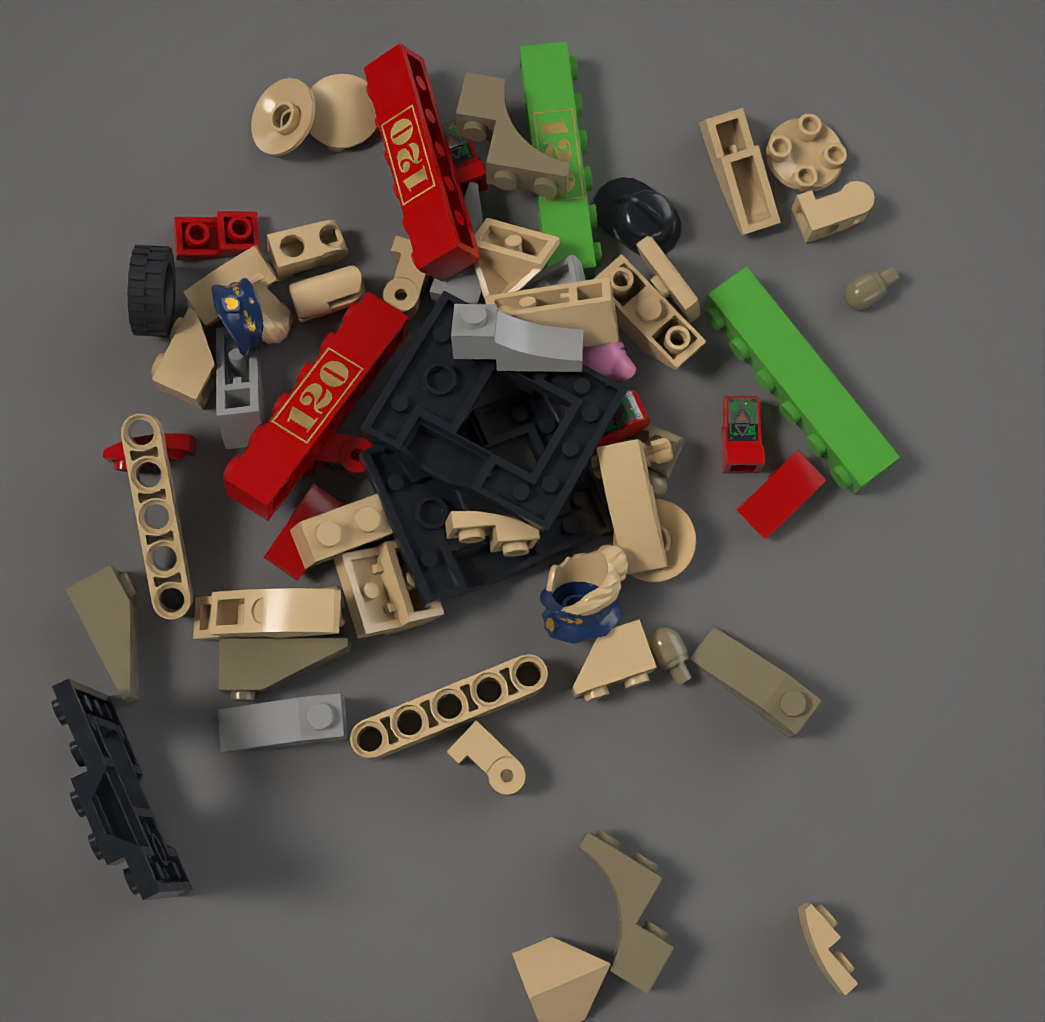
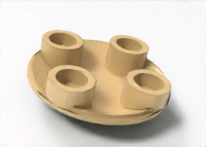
M335 74L321 79L311 87L315 98V117L309 133L318 142L326 145L329 150L340 152L345 148L357 146L366 141L377 130L375 109L366 91L367 82L354 75Z
M804 114L800 118L791 119L780 124L771 134L766 147L767 163L773 175L785 186L802 192L810 190L814 192L831 185L841 173L847 157L846 149L836 133L822 123L819 117L814 114Z

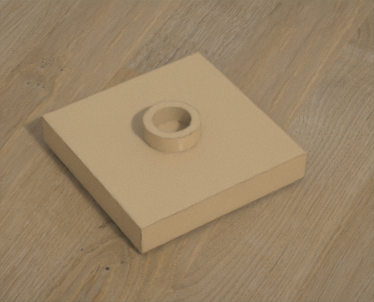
M647 236L636 245L642 262L654 276L650 279L651 284L665 299L669 296L689 324L701 316L698 298L652 237Z

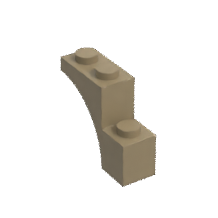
M466 72L456 110L457 135L476 142L491 141L486 161L487 184L495 185L502 190L519 189L535 192L542 197L559 196L566 198L569 187L570 162L558 160L540 152L518 133L508 116L505 106L506 79Z
M598 829L595 836L586 832L577 848L587 854L602 870L613 890L618 908V938L608 970L648 994L674 947L665 942L669 935L667 932L647 920L643 927L637 925V922L663 878L654 873L658 865L635 852L632 859L617 850L620 842Z

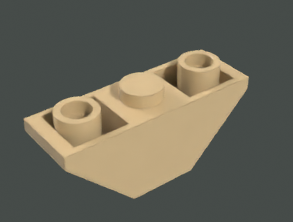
M622 254L594 278L610 277L618 326L645 354L677 370L706 344V340Z

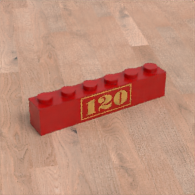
M399 43L363 67L368 84L366 85V91L373 102L376 113L375 124L382 135L385 146L384 158L391 168L394 179L393 191L400 202L404 216L402 224L409 235L413 249L411 253L412 261L420 272L443 282L477 262L481 257L424 58Z
M370 292L366 293L360 303L353 302L343 317V325L336 333L331 331L322 342L320 347L321 353L313 363L307 362L302 367L296 379L297 385L290 394L285 392L278 398L272 410L273 416L267 424H259L255 428L248 441L249 447L241 457L235 456L227 465L223 474L226 495L269 521L316 459L332 433L337 431L408 336L409 316Z

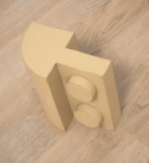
M395 540L386 541L374 548L341 553L334 558L358 639L385 633V636L423 625L444 615L441 602L424 608Z

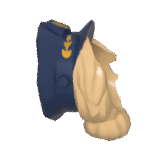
M255 273L242 278L239 282H233L229 286L214 284L211 287L215 310L242 356L246 355L252 345L258 346L262 341L268 345L273 343L279 344L283 339L287 338L288 332L291 330V324L294 322L293 312L266 287L268 283L262 273Z
M602 545L597 551L566 557L560 566L553 565L551 567L547 587L540 593V601L546 608L541 614L545 623L544 629L551 638L576 644L591 638L606 636L624 614L617 596L621 589L620 581L626 578L628 562L626 561L623 549L618 546Z

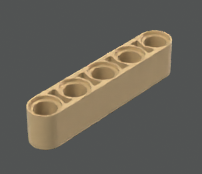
M134 414L124 421L121 428V438L151 601L155 612L160 617L177 619L189 610L193 602V589L164 430L161 422L156 417L150 414ZM140 420L149 422L154 430L152 440L145 445L137 443L131 435L133 425ZM146 462L156 464L161 470L160 482L155 486H148L140 480L139 470ZM153 504H160L168 510L169 521L163 527H155L148 522L147 510ZM168 546L175 551L177 562L174 567L162 568L156 563L154 553L158 547ZM176 588L180 590L184 596V605L178 609L166 607L162 601V593L165 589Z
M521 655L357 723L351 731V747L355 753L364 759H381L525 700L541 692L546 685L547 666L536 655ZM524 665L536 667L541 677L538 683L529 687L519 683L516 677L519 668ZM485 681H494L501 688V695L494 702H484L477 695L478 687ZM446 697H455L462 703L460 714L452 719L442 717L438 713L439 703ZM412 712L421 716L422 727L416 734L405 735L399 730V721L406 713ZM372 728L379 730L382 734V743L379 748L371 752L362 750L359 742L362 733Z

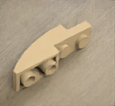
M317 588L248 589L212 592V596L196 597L193 639L209 641L261 636L286 638L339 634L341 590Z

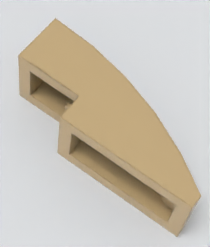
M740 108L699 122L715 174L741 235L781 223L758 145L754 146L744 109Z
M639 439L596 447L618 547L623 549L626 561L628 562L626 575L668 567L653 485L650 484L643 443Z

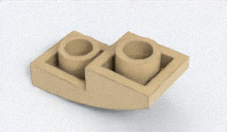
M253 246L184 291V294L197 311L205 326L213 325L220 319L214 307L212 285L229 286L233 282H239L242 278L255 273H262L268 283L266 286L268 288L277 282L279 278L259 247Z
M451 511L445 522L447 539L459 538L460 543H476L483 541L485 536H489L490 551H503V555L508 557L529 553V549H532L540 539L538 529L519 520L493 513Z
M803 903L798 908L803 934L810 952L836 992L846 996L858 983L850 975L855 969L846 957L837 949L833 953L828 950L841 938L833 929L838 923L821 904L815 908L810 903Z

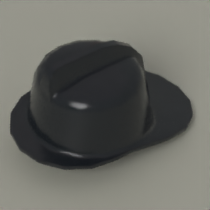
M625 177L610 180L598 190L594 198L597 223L629 250L640 255L636 244L647 236L654 239L664 254L675 247L681 235L682 224L677 210L665 196L635 178Z

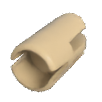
M352 265L289 285V292L297 316L302 323L349 308L355 301L360 303L366 295L361 272Z

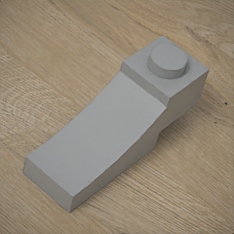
M454 304L451 331L454 359H496L497 371L582 372L583 329L554 327L521 320L498 311L497 304Z

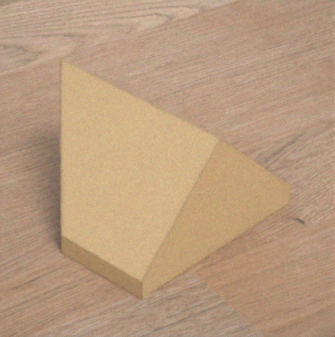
M486 218L474 234L481 259L473 263L485 302L488 295L519 291L542 270L560 244L559 237Z
M552 936L512 953L539 1022H581L585 1020L611 965L607 961Z

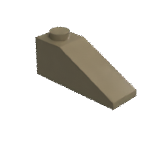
M109 565L65 590L123 701L133 704L139 700L138 605L133 598L138 593V590L127 571L120 573L112 565Z
M713 627L689 658L691 663L787 738L796 735L822 701L786 672L716 627Z
M348 638L220 639L218 690L224 694H230V701H256V694H267L351 652V642Z

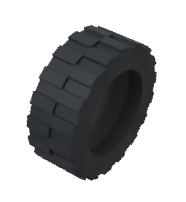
M135 245L132 250L128 272L127 305L130 329L134 336L169 337L175 312L176 270L174 254L170 246Z

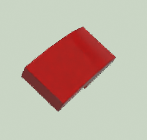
M217 211L215 217H174L173 230L176 260L235 257L253 246H258L260 249L257 212Z
M164 433L170 461H182L183 455L195 456L197 440L191 434ZM154 434L139 436L133 439L137 443L145 445L152 440ZM122 441L103 450V458L110 463H114V470L128 472ZM146 462L142 467L152 468V462Z
M797 449L736 510L766 539L826 481V478Z
M313 484L290 519L282 527L263 558L298 581L306 569L290 530L301 521L345 505Z

